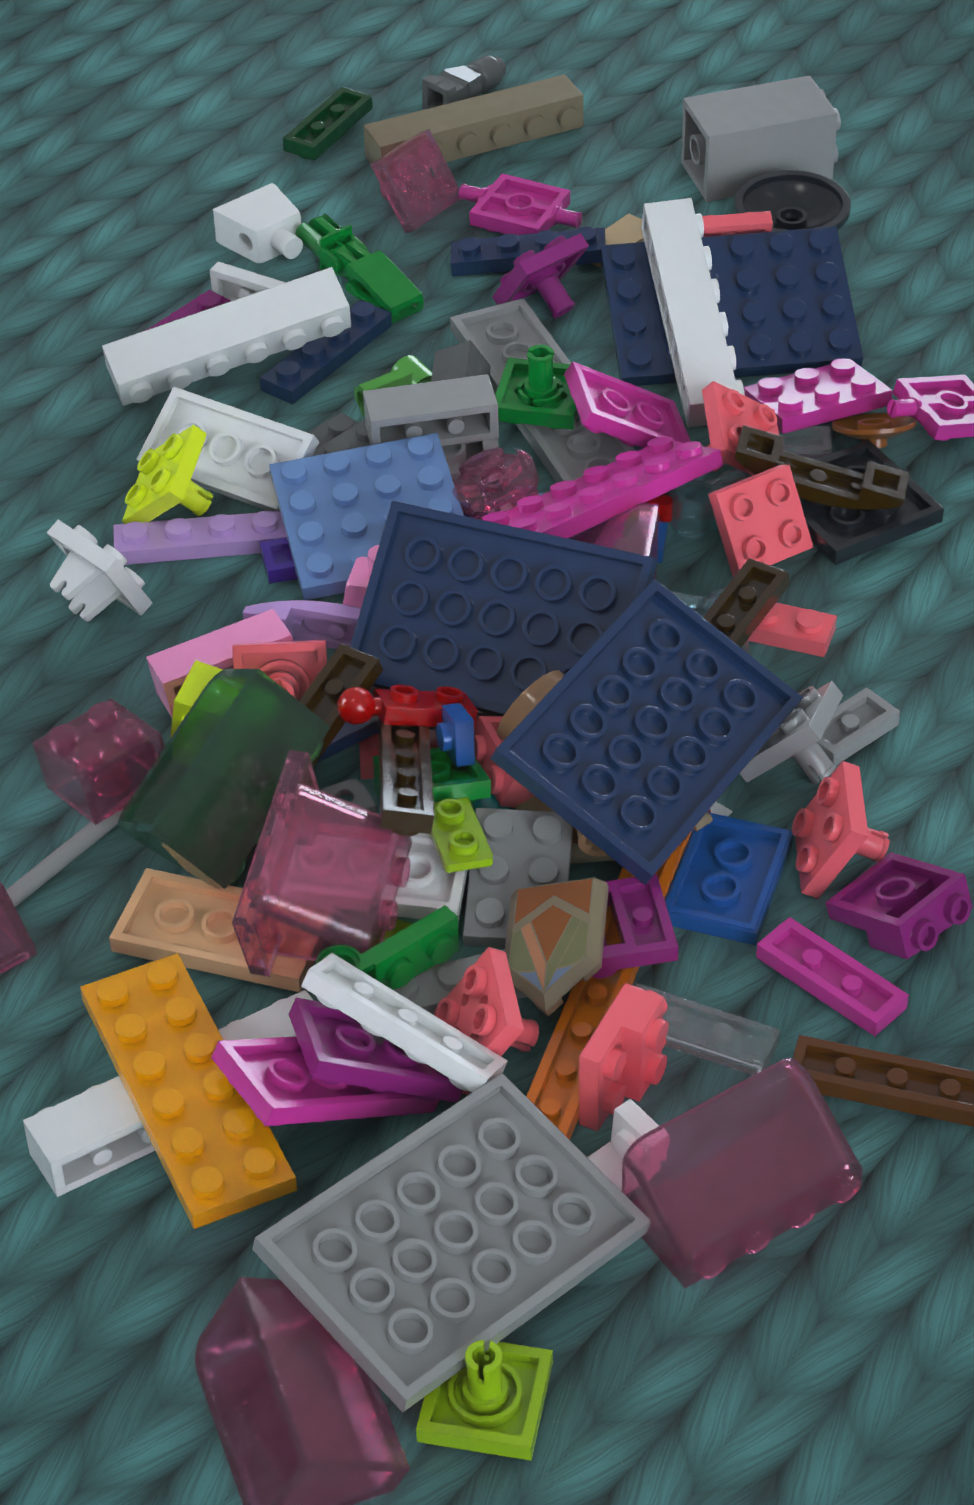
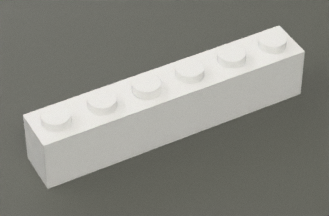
M692 198L645 203L641 229L687 428L707 425L702 389L712 381H715L727 388L738 391L744 396L745 394L742 380H735L733 370H736L733 345L727 346L725 336H728L726 313L719 312L717 303L720 302L718 280L711 279L709 270L712 269L710 247L703 246L701 238L704 237L703 218L701 213L695 214Z
M330 267L102 345L107 369L120 401L125 406L133 402H145L152 396L171 390L173 387L183 389L190 385L191 382L209 376L223 375L230 369L246 363L261 362L269 355L284 350L298 349L307 342L324 336H336L344 329L351 327L350 306L333 268Z
M303 990L288 998L280 999L271 1006L241 1020H235L219 1029L223 1040L296 1036L288 1015L296 997L308 1000L313 999L306 990ZM119 1076L105 1083L92 1086L79 1095L53 1107L44 1108L37 1114L23 1120L29 1153L57 1197L155 1151Z

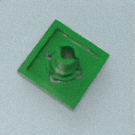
M543 344L530 347L527 352L528 359L508 357L495 394L498 403V421L510 424L545 426L552 429L574 430L579 413L564 373L571 364L554 363V350L550 346Z

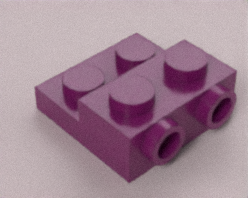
M892 852L825 902L830 919L865 930L871 948L907 960L920 950H931L935 946L939 934L953 924L961 925L965 923L973 908L965 874Z

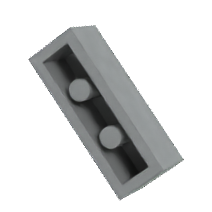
M488 374L363 391L365 426L370 445L438 433L441 446L499 438L498 403Z

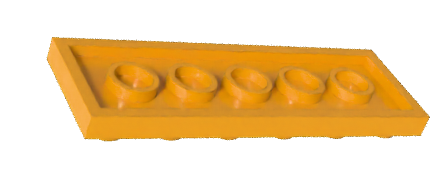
M178 953L80 986L82 1001L193 1229L297 1191L296 1177L270 1127L265 1126L256 1117L251 1107L235 1087L229 1083L227 1077L212 1060L211 1057L217 1043L222 1041L223 1038Z

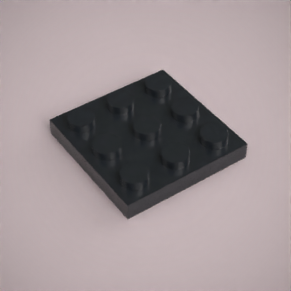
M870 440L817 459V461L862 474L868 461L903 471ZM910 477L908 479L905 500L900 507L874 510L849 509L824 505L799 497L812 543L835 565L943 522L944 508Z

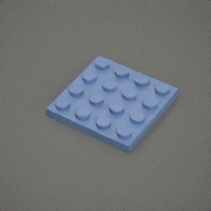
M438 433L269 464L271 480L303 600L345 593L346 584L356 558L361 556L368 557V550L380 544L392 501L464 516Z

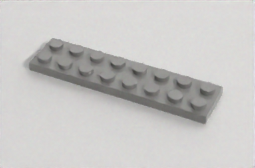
M524 298L450 317V330L458 342L463 343L471 340L491 365L489 378L494 394H496L508 357L528 359V349L534 345L543 344L550 346L554 350V363L571 364ZM579 415L574 430L516 424L556 483L568 480L573 481L582 477L583 471L590 467L606 466L615 462L617 455L628 451H636L633 447L624 444L614 436L603 432L599 434L591 432L581 423Z

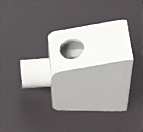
M273 183L213 209L216 242L256 263H264L281 254L288 259H293L302 251L303 242L295 234L297 227L301 225L300 212Z

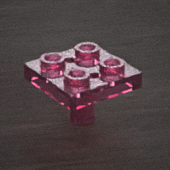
M430 129L419 132L371 164L381 184L382 196L390 202L405 233L416 230L460 200V188ZM430 167L434 171V176H432V171L430 170Z

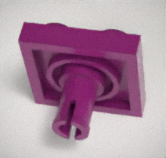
M579 233L569 239H566L564 235L559 236L549 242L544 247L545 250L536 254L533 250H529L513 261L515 267L500 279L502 284L492 296L495 303L499 305L526 298L539 292L554 318H559L571 311L576 304L571 300L560 281H562L589 247L583 235Z

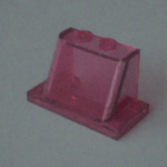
M293 750L288 752L232 920V925L250 974L270 977L277 955L316 961L321 951L333 945H347L355 948L360 954L383 942L386 930H393L398 912L397 901H395L399 887L405 888L410 875V859L408 855L412 845L411 836L397 835L389 829L381 828L380 814L320 791L309 753Z

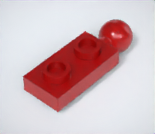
M398 684L391 686V689H375L374 697L368 690L362 687H351L340 695L337 702L340 717L352 725L364 724L372 716H379L384 725L436 727L437 723L442 722V705L461 703L473 718L475 728L478 710L465 692L449 686L438 687L436 691H420L409 685Z

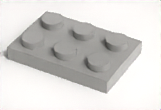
M476 808V816L493 853V865L470 869L463 931L464 946L505 948L510 902L513 893L519 888L569 881L573 826L556 812Z

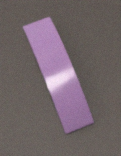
M275 601L246 606L243 611V620L274 609L292 634L293 641L326 640L327 648L337 649L341 643L350 647L361 608L322 601Z

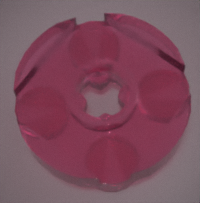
M492 448L467 459L458 468L461 475L456 482L452 479L455 486L452 493L460 502L463 513L473 516L475 519L483 520V517L489 513L507 511L517 507V501L522 498L539 496L537 490L539 476L532 457L519 449H515L517 455L505 454L503 448Z

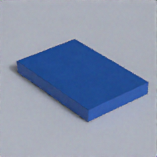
M709 813L713 821L697 832L694 829L692 830L665 897L672 926L756 945L793 843L792 831Z

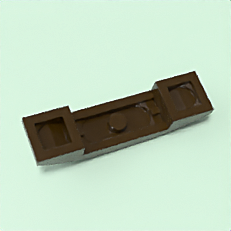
M745 425L742 427L734 458L754 475L779 465H790L800 498L824 505L849 509H888L903 505L910 474L908 472L868 461L862 474L782 451L785 437Z

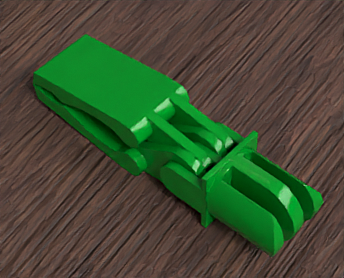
M324 213L322 216L311 219L309 223L304 222L297 227L296 236L302 240L305 247L319 258L320 270L332 267L335 274L345 276L349 280L345 286L346 290L358 300H363L391 312L392 324L423 309L424 300L421 291L383 252L377 250L371 254L368 253L365 244L352 234V225L342 228Z

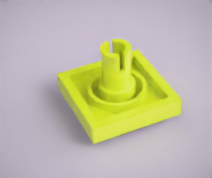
M193 424L179 434L173 433L164 444L154 450L150 448L143 454L137 465V470L140 471L137 481L130 488L125 498L127 508L122 519L123 523L150 522L179 503L198 517L207 511L212 503L210 500L213 499V493L206 491L191 480L207 433Z

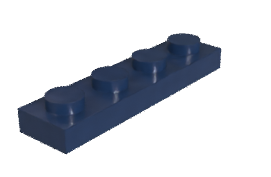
M581 227L577 230L557 232L545 230L536 234H504L500 237L481 239L468 237L459 241H451L450 265L452 276L511 271L515 267L513 261L523 253L533 250L536 254L545 250L544 247L559 236L564 235L566 239H569L579 233L583 235L589 247L574 265L601 263V245H606L605 227Z
M363 300L357 301L350 307V328L344 329L336 336H324L295 349L260 377L261 391L294 404L392 326L391 312Z

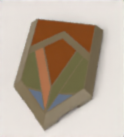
M594 877L519 888L511 896L505 952L514 989L516 991L519 990L533 1001L535 1006L547 1016L551 1015L564 1003L562 997L581 979L587 982L602 968L609 886L606 882Z

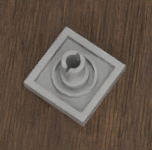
M833 681L817 690L814 686H810L799 693L803 699L740 773L746 782L751 781L790 757L796 761L813 785L818 784L820 779L823 780L832 774L837 765L829 759L817 741L821 740L843 697V694Z

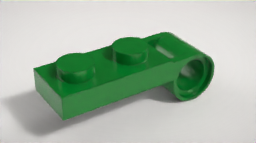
M444 905L362 954L355 948L347 945L330 946L320 952L316 959V964L333 953L390 989L402 988L414 977L436 964L446 962L453 954L459 951L458 916Z

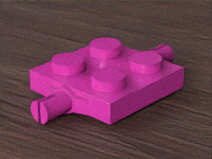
M503 173L493 184L487 187L478 188L463 183L459 189V199L476 203L469 212L470 225L484 228L490 232L514 235L536 234L549 230L558 223L575 227L576 229L582 223L583 216L581 212L566 210L570 204V190Z
M966 375L897 379L892 393L898 400H890L887 404V413L891 415V418L903 416L916 418L927 434L934 440L946 441L951 438H974V384Z

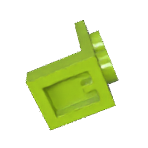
M469 798L445 799L433 802L434 821L430 836L444 870L451 873L492 866L493 853Z

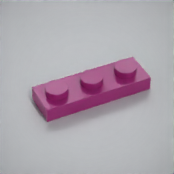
M791 917L787 918L757 943V959L874 1037L907 1009L909 994Z

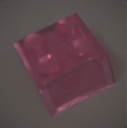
M112 698L93 705L86 713L66 724L54 727L47 735L32 743L47 788L95 825L175 779L161 733Z

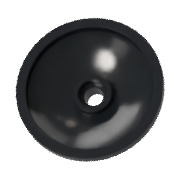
M782 170L761 174L745 182L736 193L734 210L735 214L770 211L773 221L772 232L835 226L839 230L849 218L851 202L845 189L837 182L825 176L806 171Z

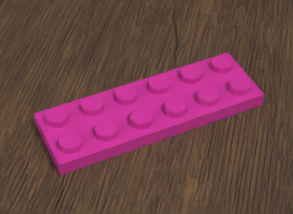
M657 437L648 441V446L639 451L621 453L615 457V462L606 466L590 467L583 471V476L573 481L557 482L550 486L551 491L540 496L522 498L517 501L516 507L507 511L489 513L483 517V520L568 539L723 466L720 449L703 447L700 442L696 441L681 443L673 441L672 437Z

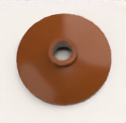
M868 413L834 420L832 422V429L842 435L862 439V442L870 440L877 448H883L887 446V438L905 433L914 428L917 423L916 418L910 416L891 418V415H888V413Z

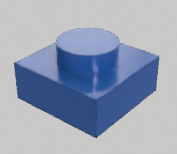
M461 703L442 705V722L436 725V738L440 751H445L456 767L475 765L473 718Z

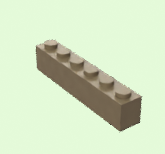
M563 74L364 125L365 157L380 177L384 179L583 127V94Z

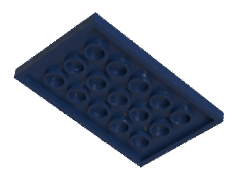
M836 226L701 238L703 246H709L711 251L712 269L709 270L711 279H717L719 284L720 302L717 303L719 312L726 313L728 336H725L727 346L733 345L735 350L736 370H733L735 378L795 373V371L802 368L815 369L830 365L836 359H851L860 367L862 366L863 353ZM645 242L601 245L600 258L620 380L635 386L677 383Z
M392 501L350 647L380 660L384 670L372 686L391 689L393 685L402 684L415 687L420 691H436L438 687L442 686L455 687L467 694L478 711L504 716L519 695L537 679L555 670H559L565 675L653 581L657 561L651 556Z
M654 579L496 748L490 760L646 885L770 739L781 723L796 708L803 697Z

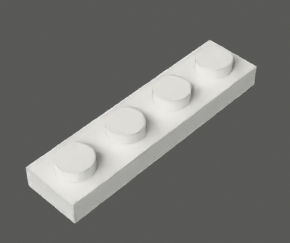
M333 953L308 969L301 987L316 995L323 1005L332 1009H338L355 1019L365 1031L375 1036L384 1037L403 1049L410 1059L418 1063L427 1064L447 1076L450 1082L461 1090L473 1093L503 1073L508 1060Z

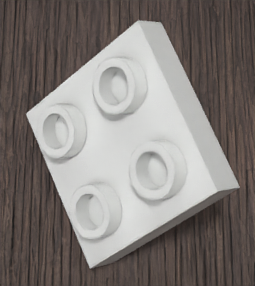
M59 519L47 531V534L66 556V559L51 581L50 587L55 592L62 590V595L66 600L73 598L69 605V609L73 614H78L82 610L80 613L81 618L85 622H89L115 599L140 616L151 606L152 601L142 590L145 582L131 569L124 567L127 560L115 548L107 544L102 549L96 545L98 543L97 539L85 528L77 525L72 529Z

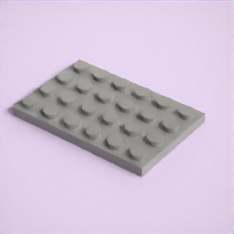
M501 1073L256 1236L252 1250L391 1401L404 1412L467 1366L465 1363V1352L473 1342L485 1340V1352L489 1350L490 1341L497 1344L644 1236L649 1229L651 1220Z

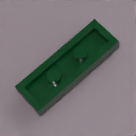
M345 87L339 88L283 137V150L298 155L301 158L315 161L373 109L372 96Z

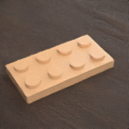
M146 868L109 940L112 952L153 961L178 953L185 968L301 992L303 988L301 986L308 969L313 966L333 922L332 909L260 901L258 891Z

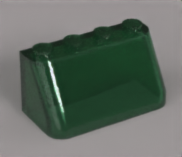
M224 669L217 673L205 686L124 807L118 820V827L134 840L212 887L226 889L228 885L235 882L245 868L244 860L254 844L259 843L268 834L272 826L271 818L280 804L286 802L296 791L298 786L297 778L306 764L312 762L322 751L324 746L323 738L330 729V726L260 669Z

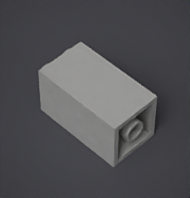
M811 76L683 98L681 163L706 202L735 197L738 189L745 182L768 172L798 170L816 173L833 179L834 163L838 161V149L835 142L836 131L841 126L840 114L837 108H833L827 100L824 90L819 89Z

